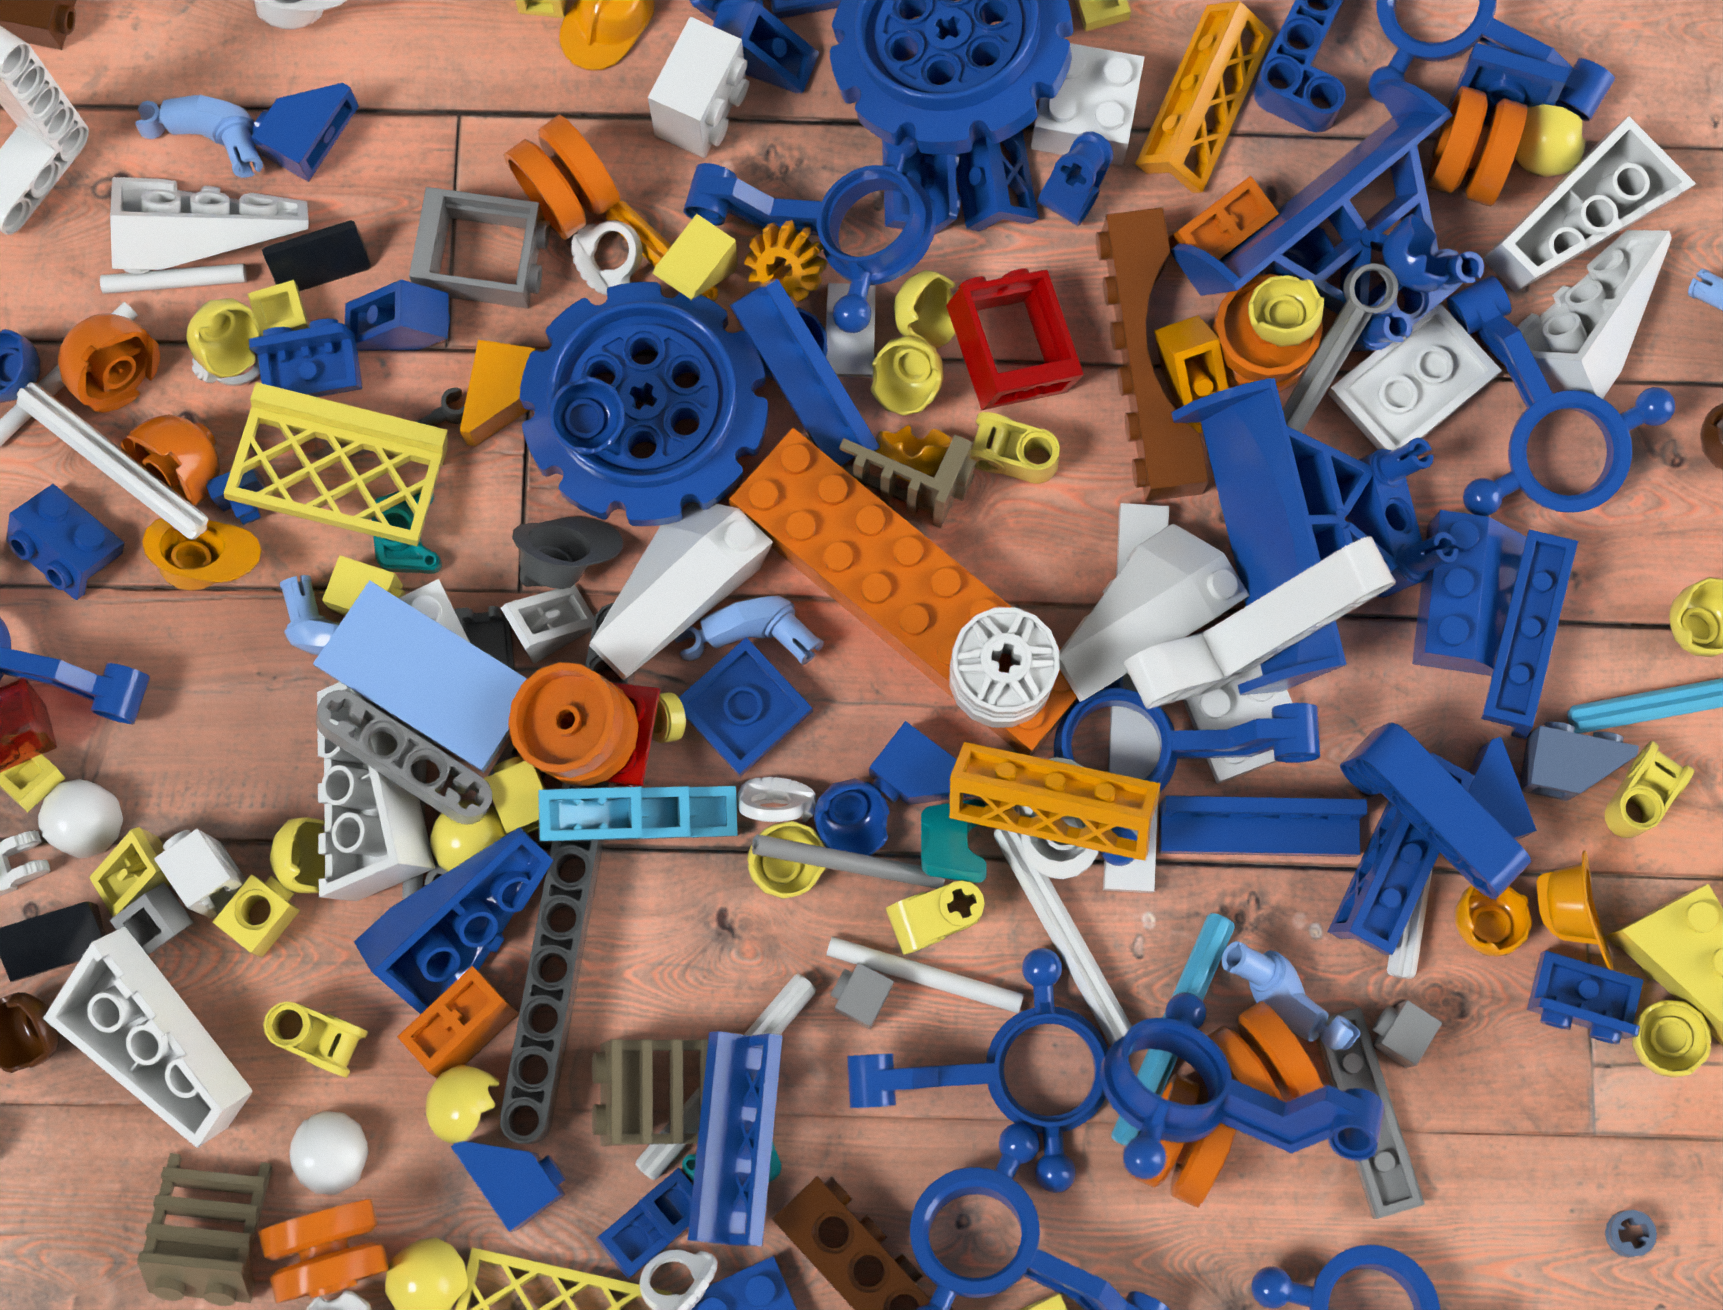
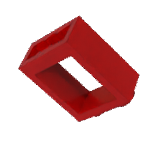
M1027 268L1016 269L1008 272L1002 278L989 281L984 276L968 279L958 286V291L946 304L981 411L1067 393L1084 375L1047 269L1029 273ZM1024 302L1045 364L998 373L977 311Z

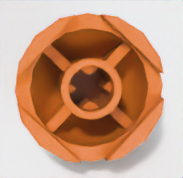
M103 313L92 315L79 322L69 331L60 346L58 364L62 381L68 390L84 406L88 405L94 411L104 413L118 410L133 402L141 394L136 388L142 383L145 376L150 381L153 380L161 357L158 343L139 324L124 316Z
M170 414L158 416L136 426L121 441L120 446L125 453L193 506L199 505L209 495L206 484L210 479L218 477L220 472L218 453L214 447L216 439L211 431L199 422L194 424L188 419Z

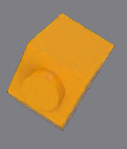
M1199 315L1154 330L1162 372L1177 409L1205 396L1229 389L1219 338ZM1201 422L1188 423L1198 433L1203 432Z
M478 339L460 426V433L466 445H479L529 411L521 403L520 386L530 353L536 350L535 348Z

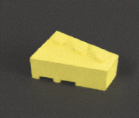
M1707 884L1684 893L1605 935V937L1614 946H1619L1641 966L1640 970L1651 980H1656L1678 1001H1684L1700 1011L1711 1029V1035L1723 1046V907L1710 885Z

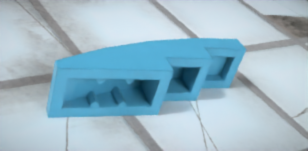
M736 786L538 790L539 841L738 836Z

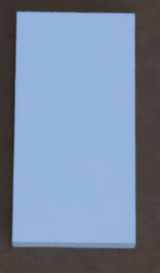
M370 580L313 662V665L483 773L510 734L508 721L511 703L522 683L527 680L521 674Z

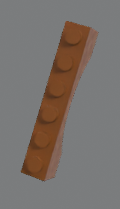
M1163 207L1106 214L1102 232H1096V249L1099 261L1106 260L1109 276L1103 277V293L1106 305H1114L1116 321L1110 323V336L1113 350H1121L1123 367H1118L1117 378L1120 395H1128L1131 410L1130 413H1125V430L1128 442H1136L1138 458L1132 459L1135 487H1143L1145 502L1202 495L1209 481L1201 435L1188 423L1173 422L1171 412L1176 409L1166 398L1154 374L1147 348L1146 316L1149 298L1153 287L1166 267L1170 255Z

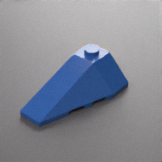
M519 827L392 906L361 934L354 943L370 971L421 1014L471 966L479 971L491 951H498L505 939L502 932L514 913L524 909L552 864L553 859Z

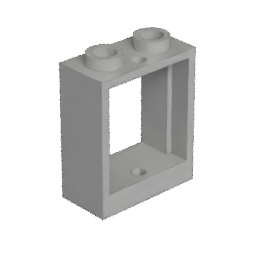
M426 187L409 278L412 283L447 292L450 298L529 309L531 293L538 294L541 286L542 266L537 265L539 249H546L548 246L550 221L544 220L539 202ZM450 218L526 229L516 284L439 274Z

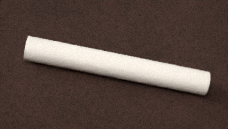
M244 263L155 270L144 274L118 273L100 276V287L103 294L247 282V271Z

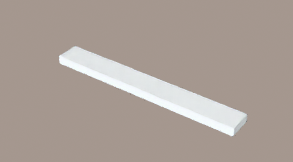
M1120 504L1116 577L1128 562L1126 559L1136 546L1168 526L1169 506ZM1129 673L1123 676L1124 689L1138 692ZM1112 706L1110 710L1108 772L1144 780L1154 770L1160 758V741L1153 725L1137 711L1126 707ZM1158 803L1151 822L1149 851L1146 860L1134 859L1125 866H1114L1104 860L1103 890L1138 893L1154 892ZM1132 830V831L1136 834V836H1137V835H1138V831Z

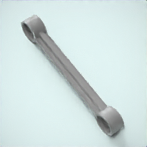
M1376 263L1364 264L1354 268L1346 277L1344 282L1346 303L1282 408L1288 427L1302 433L1372 314L1382 312L1394 303L1398 294V281L1395 274L1388 267ZM1371 270L1377 271L1384 278L1387 286L1385 297L1377 306L1362 305L1358 301L1354 290L1356 280L1363 273ZM1218 496L1219 507H1220V509H1221V511H1222L1220 499H1219V496Z

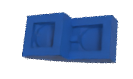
M679 1168L596 1238V1241L627 1279L632 1277L689 1228L693 1185Z

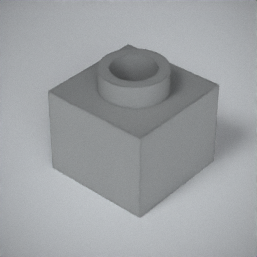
M164 882L143 894L109 920L116 930L125 926L147 955L161 948L194 923Z
M859 962L853 973L844 969L831 993L832 997L838 999L835 1011L871 1029L894 985V981Z
M1408 1000L1398 1003L1395 1008L1388 1005L1373 1026L1372 1030L1378 1033L1373 1047L1405 1068L1417 1066L1442 1022Z

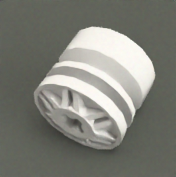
M995 607L975 615L960 630L952 650L949 666V686L957 705L972 720L989 727L1012 728L1031 720L1045 706L1058 675L1059 648L1051 630L1036 615L1021 609ZM1001 654L1011 655L1010 660L1013 665L1010 667L1009 673L999 671V663L996 661H999Z

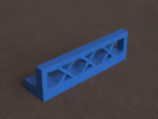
M942 81L941 85H944L950 81ZM1023 130L1002 141L1003 145L1010 152L1011 164L1002 155L1000 142L992 143L988 137L977 138L973 142V149L970 152L959 154L956 173L966 229L980 232L1002 219L1030 224L1039 219ZM1008 185L1017 194L1019 207L1011 205Z
M778 279L768 280L729 305L816 447L840 466L855 457L840 450L843 438L872 451L880 448Z
M1530 529L1526 536L1481 716L1483 720L1513 727L1511 736L1525 740L1533 728L1578 545L1576 540Z
M1433 752L1430 753L1467 791L1469 790L1475 777L1473 774ZM1388 801L1327 931L1339 939H1356L1384 955H1393L1440 853L1390 801Z
M1165 796L1159 804V854L1357 857L1360 855V819L1367 815V799Z
M722 1031L709 1032L687 1241L730 1246L763 1245L783 1035L768 1033L747 1036Z

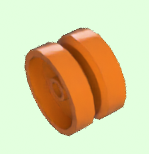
M1462 85L1450 108L1453 116L1445 121L1439 130L1432 153L1433 159L1428 173L1427 188L1450 194L1460 186L1469 168L1465 186L1467 200L1489 207L1493 206L1503 188L1515 158L1526 121L1527 105L1503 98L1493 107L1484 125L1488 107L1486 93Z
M559 114L538 129V138L542 149L535 143L524 139L503 155L512 175L527 198L532 202H539L544 220L550 221V227L555 233L566 240L586 226V216L581 204L590 212L601 215L618 203L620 196L611 176L594 150L568 119Z
M1265 274L1255 276L1238 291L1228 292L1219 305L1211 325V330L1219 338L1227 383L1231 387L1275 378L1278 393L1298 381L1319 347L1323 330L1322 321L1312 337L1299 345L1284 347L1276 346L1261 339L1251 326L1248 304L1254 289L1269 277L1278 275Z
M563 662L539 669L522 683L512 700L508 721L512 744L524 761L566 784L590 786L606 781L621 770L636 747L639 728L634 705L622 689L581 664Z
M1263 1001L1256 1003L1238 1015L1240 1035L1226 1026H1222L1208 1035L1225 1055L1231 1069V1078L1282 1101L1284 1099L1286 1102L1323 1087L1316 1069L1294 1034L1279 1015Z
M1174 1074L1167 1083L1161 1097L1182 1105H1199L1201 1100L1200 1084ZM1219 1123L1218 1127L1210 1135L1197 1141L1180 1143L1161 1140L1160 1143L1166 1152V1164L1163 1171L1158 1176L1147 1180L1136 1178L1131 1174L1129 1177L1156 1188L1165 1181L1174 1164L1177 1163L1171 1179V1195L1180 1201L1198 1208L1205 1200L1222 1170L1231 1149L1236 1129Z
M372 1199L355 1201L275 1224L258 1232L265 1258L279 1260L299 1255L300 1262L280 1268L270 1277L276 1304L308 1295L310 1299L335 1293L357 1286V1281L389 1271L383 1244L369 1242L349 1247L348 1240L368 1234L378 1225Z

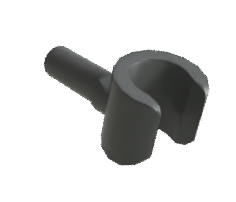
M450 388L445 391L441 398V407L433 410L432 413L416 422L434 426L437 423L440 424L445 420L453 424L461 423L464 406L461 409L453 410L448 405L462 397V390L460 388Z

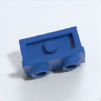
M882 146L883 165H884L885 160H886L887 153L884 151L883 146ZM918 148L912 157L905 159L902 174L917 181L930 196L936 212V229L934 233L936 234L954 222L958 217L961 205V198L957 192L956 183L959 154L921 153ZM884 190L885 227L904 229L910 215L908 197L898 191Z
M336 319L314 320L309 323V328L292 331L289 327H273L264 330L261 337L248 339L249 349L258 355L262 384L314 397L362 389L356 335L344 324L338 323Z
M51 484L9 514L6 542L12 552L18 558L28 560L45 575L53 587L58 590H64L75 600L85 595L87 579L123 554L125 542L54 484Z
M1543 951L1540 953L1527 1010L1541 1014L1540 1022L1545 1025L1570 1030L1571 1025L1575 1024L1591 1029L1589 1037L1595 1040L1620 1045L1621 1038L1638 1037L1640 1026L1634 1024V1019L1644 979L1613 970L1610 971L1607 968L1553 952Z

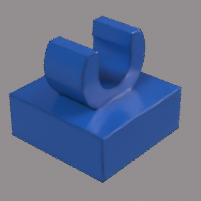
M254 468L243 474L239 488L258 492L266 488L262 476ZM230 472L208 481L206 487L210 497L223 512L232 508L236 518H240L243 525L261 518L258 507L224 498L223 493Z

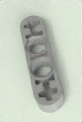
M336 690L327 693L321 699L316 713V725L319 732L325 738L453 821L461 824H473L486 816L492 802V790L489 783L483 777L353 693ZM342 707L349 710L348 720L359 728L363 719L369 721L361 733L360 740L357 741L352 738L355 735L356 727L349 722L342 720L337 725L330 722L332 713L329 709L337 712ZM377 732H386L395 738L397 748L389 755H378L370 749L368 745L369 737ZM419 760L432 761L437 765L440 776L431 783L419 782L413 777L411 766ZM448 774L455 777L451 786L453 789L464 795L470 789L478 794L475 802L479 807L471 803L466 809L462 808L458 804L461 796L449 787L445 796L438 793L444 787Z

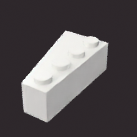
M1628 116L1606 134L1582 158L1578 165L1569 171L1482 260L1516 293L1673 201L1696 183Z
M340 682L317 692V708L321 699L327 693L344 690L355 694L394 720L390 713ZM342 707L337 712L329 709L332 713L330 722L335 725L342 720L349 722L356 727L355 735L352 738L357 741L360 740L361 733L369 721L363 719L359 728L348 720L349 710ZM317 728L318 756L324 758V777L322 783H318V803L324 804L325 833L318 834V854L325 855V878L319 879V897L359 901L435 869L419 798L325 738ZM377 732L368 739L370 749L378 755H389L397 748L395 738L386 732Z
M125 926L90 944L43 1017L46 1022L196 1148L227 1129L253 1092Z

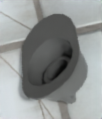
M581 516L564 517L540 523L520 524L513 530L512 535L514 543L521 550L519 559L521 568L520 582L526 587L571 588L580 580L589 565L611 560L623 548V538L619 531L603 521Z

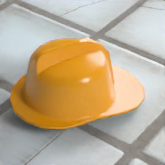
M576 0L565 15L560 26L559 43L565 57L575 66L585 70H604L616 65L628 53L640 34L648 26L654 15V0Z
M159 518L145 530L142 545L146 557L153 565L159 568L160 574L170 585L182 590L196 591L205 589L214 583L236 580L250 573L259 563L262 552L258 539L246 529L208 520L206 531L192 540L184 536L163 518Z
M1583 850L1582 863L1538 876L1536 883L1539 912L1544 925L1558 938L1564 941L1599 945L1608 969L1612 971L1613 964L1608 943L1593 899L1587 852Z

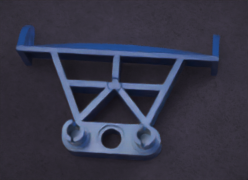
M1382 79L1374 85V90L1379 94L1380 99L1392 115V118L1277 210L1279 214L1219 260L1206 251L1190 244H1177L1170 250V253L1200 296L1238 291L1264 269L1270 274L1278 276L1290 275L1300 280H1312L1320 297H1324V306L1339 314L1346 303L1344 296L1346 277L1354 268L1364 264H1371V249L1382 252L1384 241L1388 236L1382 234L1400 218L1403 221L1410 214L1421 218L1434 230L1417 144L1453 116L1450 110L1431 94L1411 83L1398 79ZM1390 167L1396 198L1364 222L1350 199ZM1327 217L1343 239L1334 249L1307 270L1282 255ZM1435 240L1432 246V254L1437 258L1448 257L1446 269L1450 276L1449 279L1439 289L1428 293L1416 292L1398 283V292L1401 291L1405 297L1404 309L1401 311L1398 308L1397 299H1395L1394 303L1386 310L1373 313L1352 347L1351 352L1382 350L1391 343L1405 341L1403 337L1408 338L1411 335L1412 326L1457 290L1462 283L1476 282L1475 278H1481L1484 272L1482 258L1473 251L1459 254L1452 249L1438 250L1437 241ZM1341 267L1339 290L1324 280ZM1367 271L1356 280L1354 287L1355 295L1362 305L1377 306L1385 297L1387 290L1385 280L1369 292L1370 271Z
M1268 378L1225 389L1195 400L1171 412L1174 423L1201 422L1238 577L1249 594L1244 599L1246 606L1345 546L1369 536L1373 538L1396 582L1392 587L1377 595V597L1385 598L1421 583L1425 580L1430 570L1456 560L1458 549L1442 553V550L1457 544L1450 534L1439 532L1422 541L1406 476L1428 468L1433 463V455H1427L1419 460L1417 458L1432 450L1431 446L1424 439L1417 437L1393 451L1379 449L1359 460L1286 425L1275 378ZM1336 620L1260 664L1263 676L1237 685L1239 694L1252 695L1282 692L1347 665Z

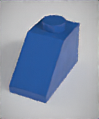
M756 1L720 6L712 26L742 39L743 56L747 60L745 75L794 93H803L820 52Z
M344 83L280 97L275 100L269 111L264 110L258 116L251 138L263 157L309 182L359 105L351 87Z
M401 279L345 303V326L355 333L358 351L420 350L448 339V329L450 326V315L448 312L449 293Z
M905 721L869 767V776L874 779L872 784L891 803H895L898 798L907 805L950 800V775L957 759ZM964 793L963 798L974 797V795Z
M1498 737L1490 740L1479 749L1469 770V773L1475 777L1468 792L1515 840H1518L1537 830L1502 738Z
M466 1141L456 1142L451 1146L509 1232L517 1231L566 1195L559 1185L566 1179L549 1155L541 1159L535 1152Z

